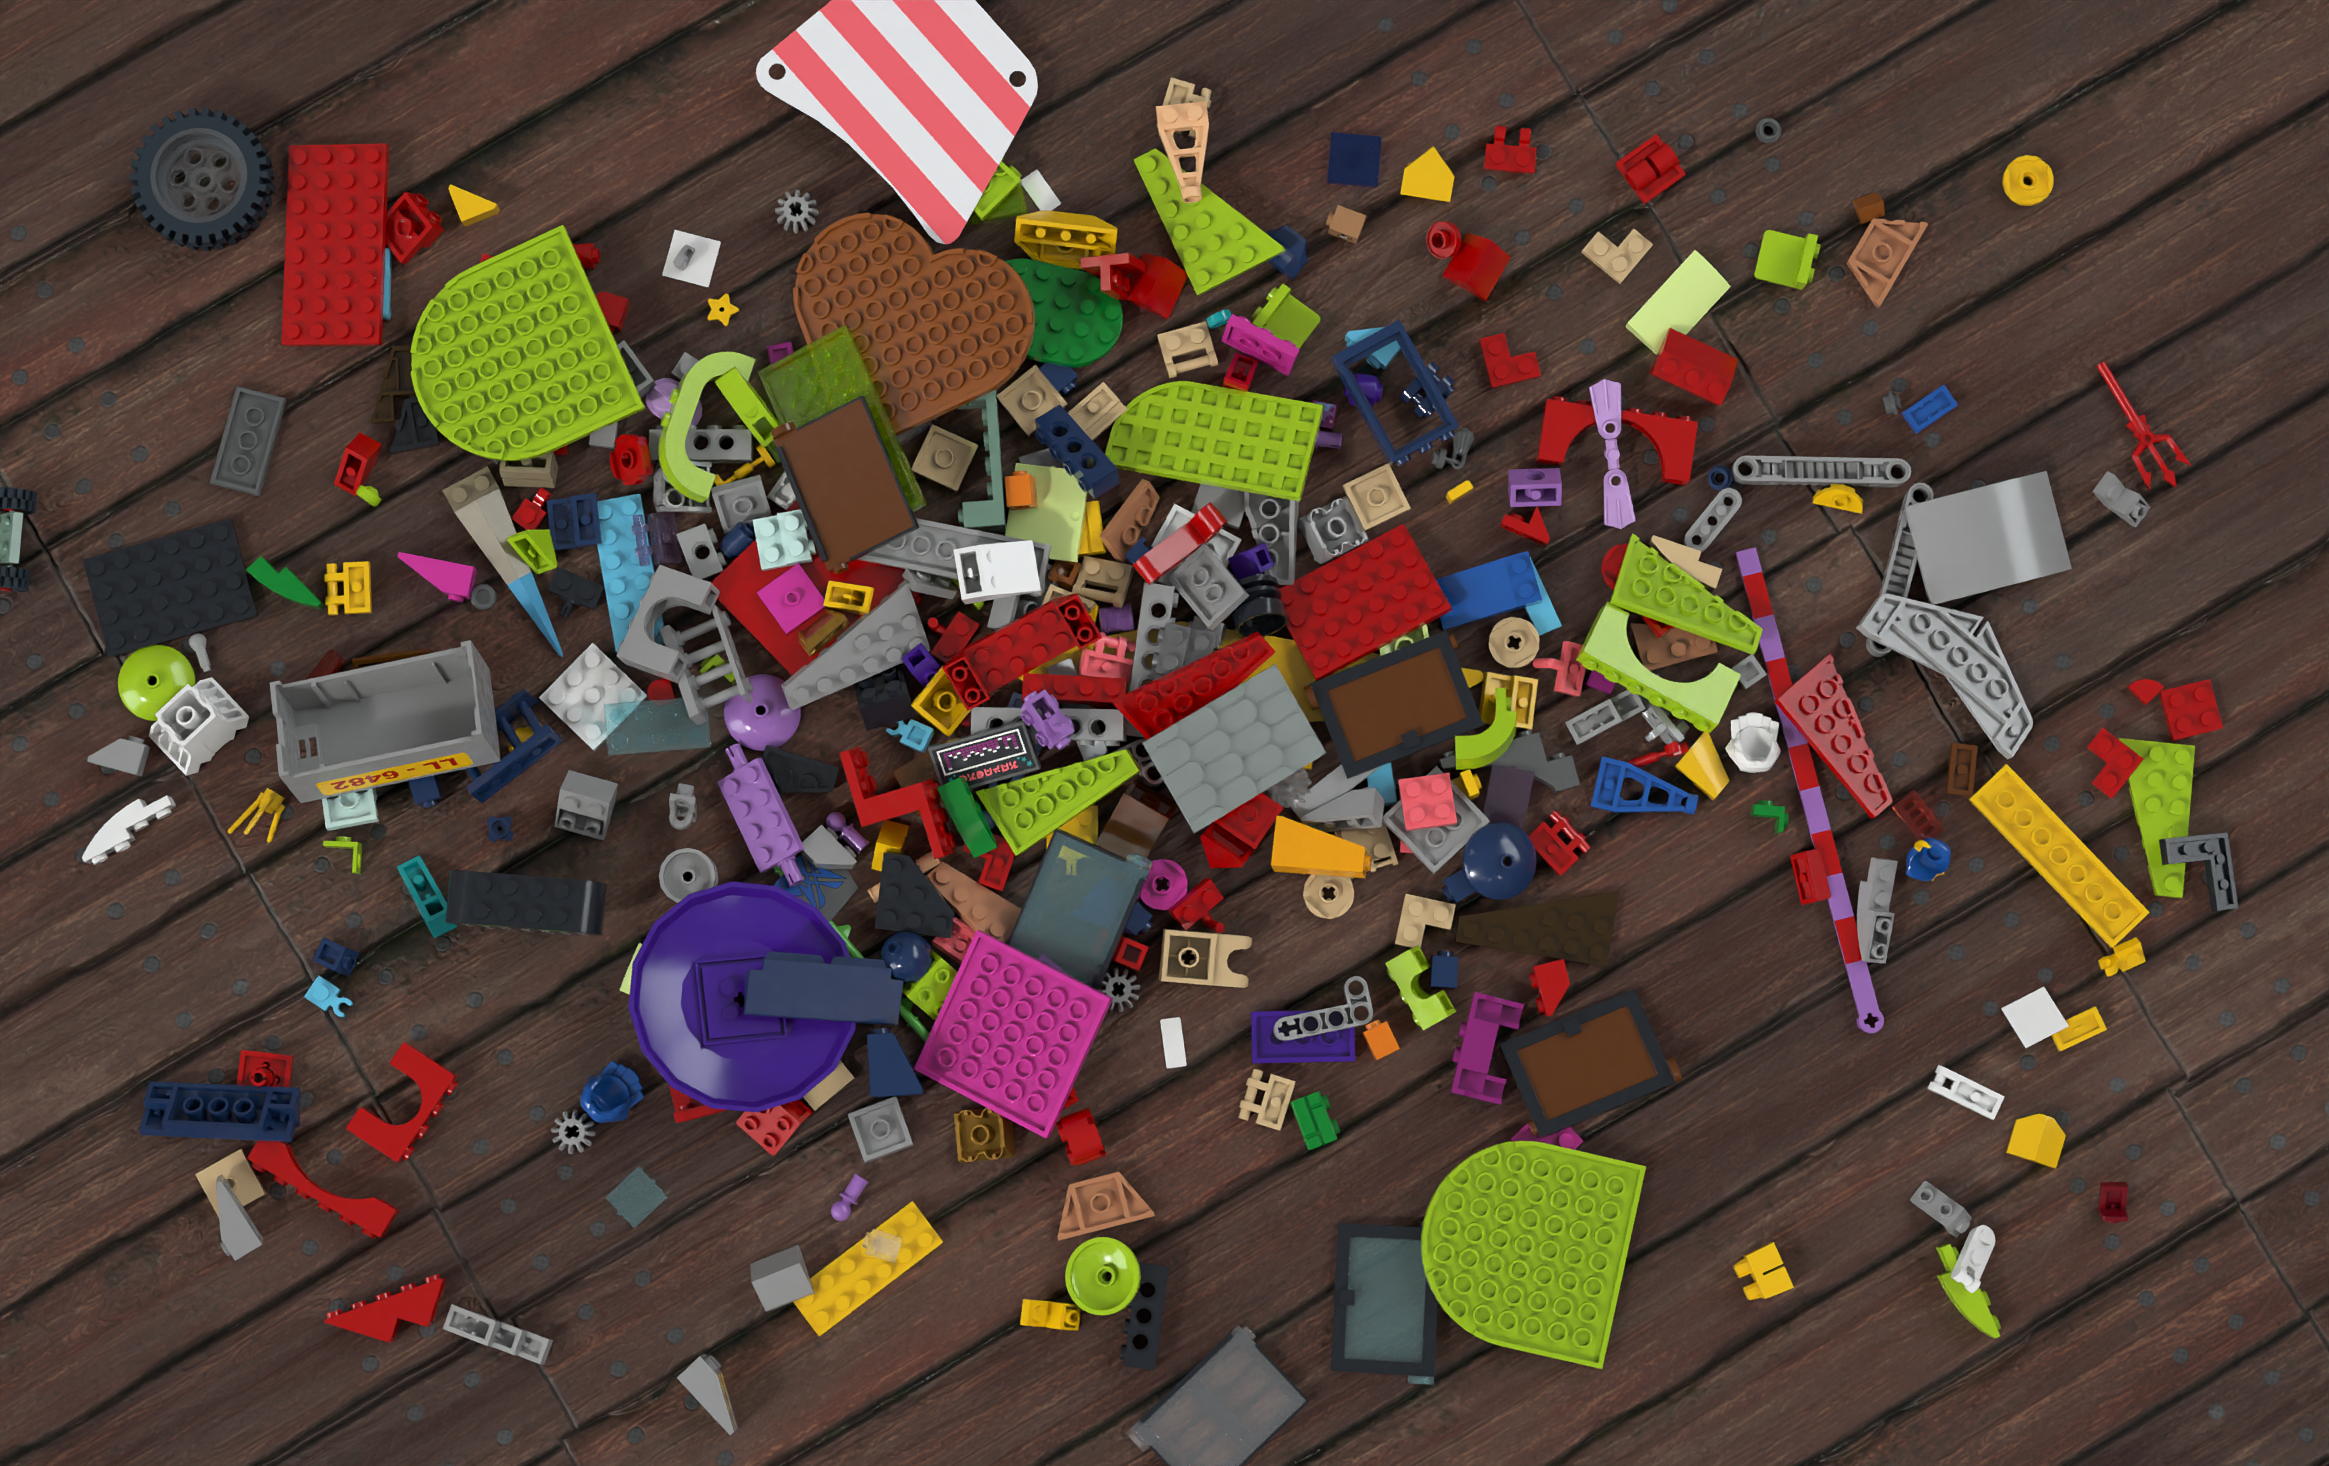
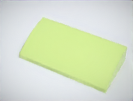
M1694 250L1625 327L1657 355L1669 328L1687 335L1731 286L1703 256Z

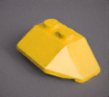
M1042 210L1017 216L1014 242L1033 260L1067 268L1082 269L1081 258L1115 254L1118 228L1096 216Z

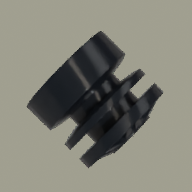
M1260 574L1238 580L1249 597L1233 611L1232 618L1237 634L1245 638L1258 631L1264 637L1281 630L1287 624L1288 617L1284 603L1281 601L1282 595L1276 577Z

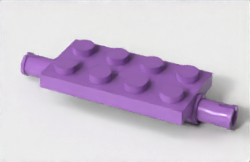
M740 743L730 746V749L727 748L725 752L735 770L717 783L759 872L764 873L776 866L781 867L789 887L796 886L804 881L795 862L796 854L805 848L762 758H756L748 763Z

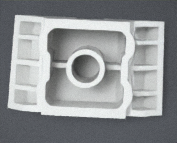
M210 677L200 680L193 687L187 684L155 714L158 720L151 726L149 737L187 776L198 773L201 763L211 761L215 753L224 744L234 740L236 730L247 727L249 716Z

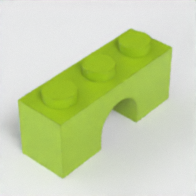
M1419 945L1385 963L1389 977L1397 983L1402 1000L1410 1006L1415 1023L1421 1026L1423 1031L1456 1012L1444 990L1436 994H1428L1421 989L1419 984L1420 975L1431 966Z

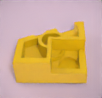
M1707 731L1701 734L1675 766L1711 800H1714L1730 781Z

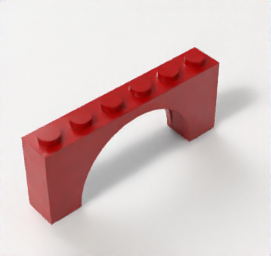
M1553 396L1552 399L1546 400L1536 463L1562 466L1566 451L1574 438L1585 429L1597 425L1593 406H1591L1592 402L1577 400V403L1566 402V398ZM1627 408V411L1621 410V423L1643 433L1655 447L1661 463V482L1687 485L1690 481L1698 422L1692 421V418L1688 416H1677V419L1668 418L1667 414L1662 412H1652V415L1642 414V410L1636 408Z

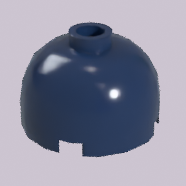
M898 932L885 941L881 948L880 960L885 961L887 968H892L891 979L903 980V985H905V982L920 980L927 973L932 963V958L930 957V950L932 951V948L924 938L917 934Z

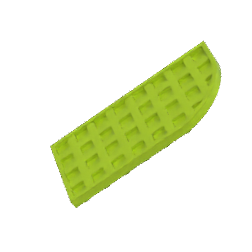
M1177 381L1156 386L1140 394L1126 406L1128 410L1118 417L1113 424L1105 455L1117 469L1300 502L1324 406L1190 381Z

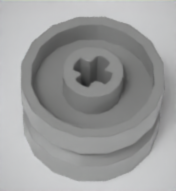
M691 848L679 849L668 855L662 863L659 872L661 888L666 896L676 903H679L691 893L717 886L719 880L717 867L711 858L701 851ZM687 872L693 875L692 880L689 882L685 881L686 877L684 875Z

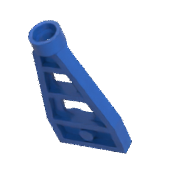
M1601 757L1590 807L1614 813L1683 812L1694 815L1698 795L1687 793L1628 762ZM1625 778H1632L1643 785V796L1639 800L1626 801L1620 797L1622 783ZM1654 786L1666 790L1669 794L1668 802L1666 804L1650 803L1648 796L1651 787ZM1683 798H1686L1685 805L1683 807L1681 804V800Z

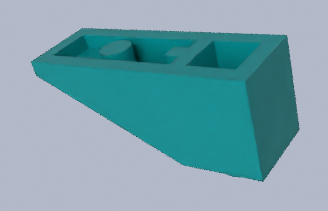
M420 855L397 866L433 937L436 938L456 928V924L445 922L447 902Z

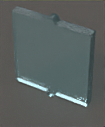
M638 1166L605 1198L616 1208L619 1216L622 1215L633 1228H636L667 1196L655 1184L656 1180H651Z

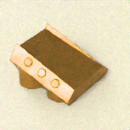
M826 608V613L803 632L798 631L799 644L812 657L837 637L850 623L845 615L838 610Z
M989 1108L954 1112L959 1163L1014 1157L1016 1148L1014 1146L1012 1120Z

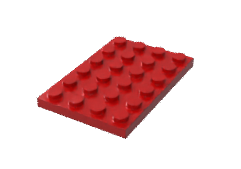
M1404 523L1295 580L1293 585H1286L1279 589L1282 595L1281 601L1284 603L1288 622L1285 626L1316 681L1337 672L1452 611V607Z

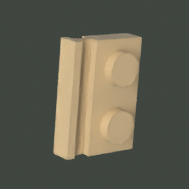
M1103 382L1071 409L1068 414L1093 441L1128 409Z

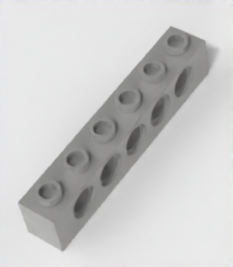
M1144 582L1130 692L1141 687V683L1144 680L1154 681L1165 676L1156 674V668L1150 669L1146 667L1144 659L1147 655L1154 654L1155 652L1159 653L1161 648V642L1152 643L1149 641V631L1152 629L1159 630L1160 627L1165 628L1166 622L1175 624L1176 618H1171L1172 608H1177L1179 593L1174 592L1175 586L1149 585ZM1162 604L1166 609V614L1161 618L1154 617L1151 613L1153 605ZM1127 719V736L1145 738Z
M974 707L971 709V734L992 729L994 722L998 719H1001L1004 725L1023 720L1021 717L1023 711L1021 708ZM1035 709L1040 716L1043 715L1040 709ZM1059 709L1071 721L1077 720L1080 723L1079 732L1070 737L1071 741H1079L1080 746H1094L1095 741H1104V746H1120V741L1127 742V718L1117 709ZM1102 720L1106 725V729L1103 734L1097 735L1094 731V725ZM1030 725L1029 732L1033 744L1040 745L1036 738V733L1038 732L1033 725Z

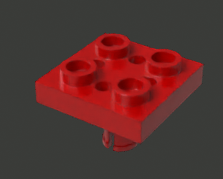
M241 1050L236 1085L290 1087L294 1056ZM265 1062H268L270 1064V1067L268 1069L263 1068L268 1066V1064H264ZM277 1076L280 1077V1079H281L280 1083H278V1084H277V1082L279 1081L278 1078H276L275 1081H274V1078L277 1077Z

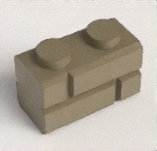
M554 452L528 460L501 461L500 474L504 486L555 488L558 465Z

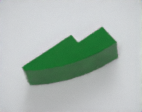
M260 556L246 569L257 581L290 601L321 610L325 607L287 567L278 573L265 558Z
M959 777L938 787L939 794L973 857L977 858L998 848L978 801H975L965 777Z

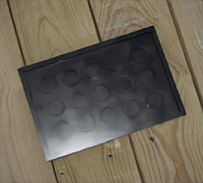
M231 518L83 559L107 654L110 658L259 617L235 526Z

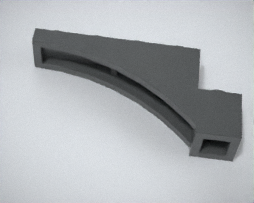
M1532 730L1518 733V738L1513 739L1511 745L1501 757L1483 766L1510 770L1529 776L1552 788L1553 793L1572 789L1580 785L1572 755L1565 757V753L1550 756L1551 761L1547 762L1539 732L1532 734ZM1456 750L1444 753V758L1439 760L1441 771L1456 768Z

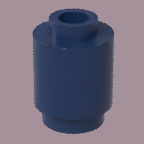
M738 522L722 539L721 551L730 559L738 557L756 540L754 527L748 522Z

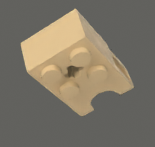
M1163 929L1159 980L1238 988L1248 987V977L1232 972L1228 968L1227 959L1234 950L1250 948L1252 938L1242 935ZM1186 950H1190V954H1194V959L1189 960L1188 964H1184L1185 960L1181 959L1182 954H1185Z

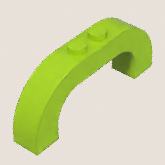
M719 352L708 355L698 361L684 374L677 389L673 388L668 402L672 404L669 412L666 411L660 424L664 427L659 440V461L663 473L670 484L681 494L700 503L707 500L716 475L696 467L689 460L685 450V439L703 387L707 382L717 380L734 366L748 381L755 362L754 358L736 352Z

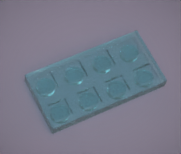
M683 698L604 704L608 756L711 748L708 708L707 712H704L707 722L697 725L689 718Z

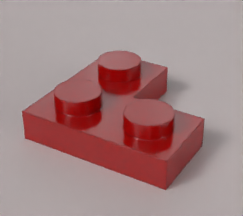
M1505 333L1479 340L1491 389L1541 377L1536 353L1530 352L1510 357Z
M2104 728L2100 730L2087 747L2107 763L2091 784L2111 799L2116 796L2144 760V758Z
M993 834L998 848L979 856L986 859L978 883L1003 892L1015 853L1004 837ZM964 844L962 851L971 854L967 845Z

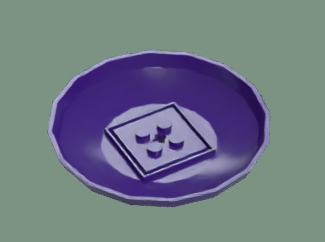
M728 882L687 895L653 923L632 964L628 1008L643 1054L672 1088L710 1108L760 1112L801 1099L835 1070L855 1032L856 1023L744 1015V1003L743 1007H739V1003L734 1002V998L738 996V993H742V996L745 997L746 973L750 969L761 970L762 961L769 952L820 955L826 964H831V960L834 957H850L846 942L817 907L778 886Z

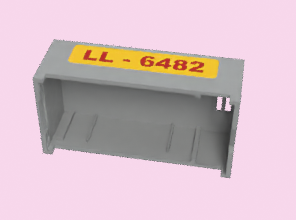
M471 640L461 642V647L293 683L270 682L272 711L276 717L279 743L276 744L279 777L300 803L501 761L490 669ZM315 738L318 756L311 757L309 739ZM305 740L307 758L301 759L299 741Z

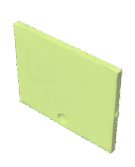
M1016 463L1015 471H1027V474L1035 477L1037 508L1009 509L1005 536L1051 545L1049 559L1077 563L1088 491L1086 493L1083 492L1077 479L1074 476H1069L1064 468Z

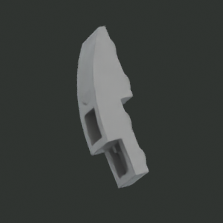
M1871 857L1867 881L1860 880L1857 930L1861 958L1864 962L1886 964L1895 913L1889 912V906L1898 861L1892 859Z

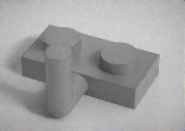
M906 569L902 575L905 581L908 582L910 589L915 592L952 600L957 593L951 578Z

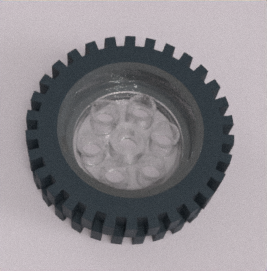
M195 108L188 109V115H184L182 111L175 112L176 119L171 120L168 116L161 119L164 123V126L161 128L154 124L150 128L154 134L151 137L145 134L141 139L145 146L143 148L137 146L134 152L139 157L138 160L132 159L131 167L135 170V173H130V181L135 186L131 187L132 194L137 198L135 203L150 225L169 241L172 240L178 246L183 247L185 245L190 250H197V247H200L203 251H211L210 246L221 250L225 249L223 243L228 242L231 246L238 244L235 238L241 236L243 239H246L250 236L247 230L250 227L256 230L260 226L257 223V219L259 217L265 219L268 214L264 210L265 206L271 207L273 200L269 194L275 191V186L271 182V180L275 179L274 172L270 168V166H273L271 159L253 132L231 115L227 117L224 112L216 110V113H213L209 108H202V113H199ZM201 154V160L197 164L190 163L193 155ZM225 157V165L220 168L215 167L217 159ZM181 173L185 174V180L180 184H175V177ZM210 177L208 186H199L202 178ZM234 180L235 187L232 190L226 191L224 189L226 182ZM193 196L194 203L189 207H184V200L187 197ZM213 200H219L218 208L209 210V203Z

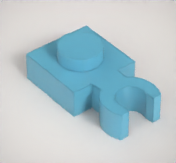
M910 719L908 725H905L903 720L896 722L899 723V727L896 730L886 729L889 735L893 737L902 736L901 744L923 754L935 732L933 728Z
M319 975L304 996L324 1011H327L332 1006L334 1013L339 1017L346 1016V1014L340 1011L342 1003H346L349 1006L353 1005L350 999L338 997L341 989Z

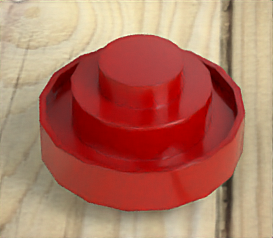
M1448 221L1434 223L1427 233L1426 243L1428 250L1433 256L1441 259L1455 256L1461 247V234L1457 226Z

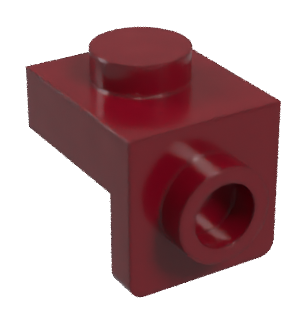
M2100 1182L2098 1212L2103 1221L2112 1224L2128 1221V1214L2126 1212L2128 1185L2126 1182Z

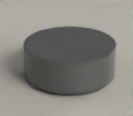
M481 584L472 590L471 602L479 610H490L497 602V594L491 586Z

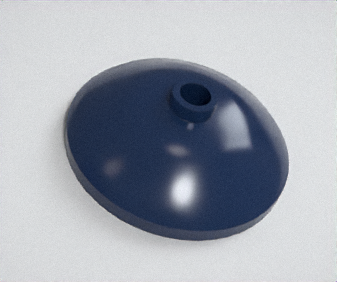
M1491 823L1479 828L1469 838L1463 852L1465 876L1472 888L1487 898L1502 900L1520 894L1530 884L1536 870V852L1532 841L1524 831L1509 823ZM1505 857H1508L1509 863L1507 866L1503 864V859Z

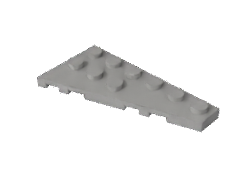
M904 580L898 585L899 588L890 596H885L876 608L870 613L864 614L838 636L835 643L829 648H824L818 653L819 656L809 665H804L781 685L791 710H795L903 663L901 658L920 643L928 651H931L908 582Z

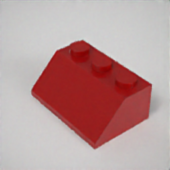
M1669 328L1648 374L1716 406H1721L1732 383L1738 359Z

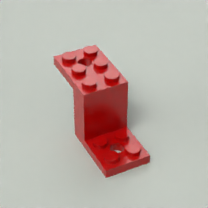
M861 747L839 753L861 827L920 810L934 859L955 852V836L948 830V813L945 807L942 808L939 800L941 796L937 789L939 785L934 783L933 778L875 795L874 790L877 789L874 777L869 775L867 753L862 751Z

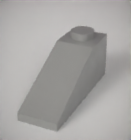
M1364 787L1359 790H1351L1302 816L1301 822L1323 832L1382 827L1385 800L1376 788Z
M221 1174L217 1177L216 1181L222 1240L220 1245L227 1256L232 1255L236 1261L261 1246L263 1237Z

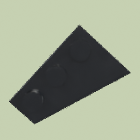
M766 745L762 757L779 794L834 791L840 770L839 766Z

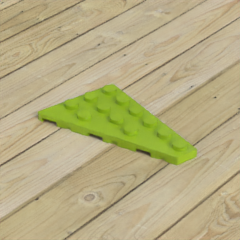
M1155 148L1134 159L1198 296L1286 252L1284 246L1275 241L1202 183V200L1195 203H1184L1182 201L1181 189L1169 158Z

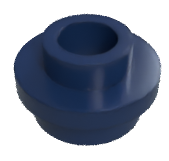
M1714 466L1708 473V483L1715 490L1729 488L1733 482L1732 471L1727 466ZM1719 473H1723L1725 476L1722 483L1717 479Z

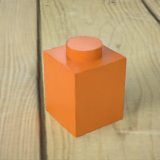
M1027 471L1012 472V476H1006L1007 507L1011 510L1037 508L1035 477L1027 474Z
M1378 1019L1366 1025L1367 1031L1362 1034L1375 1061L1400 1049L1387 1021L1381 1023Z

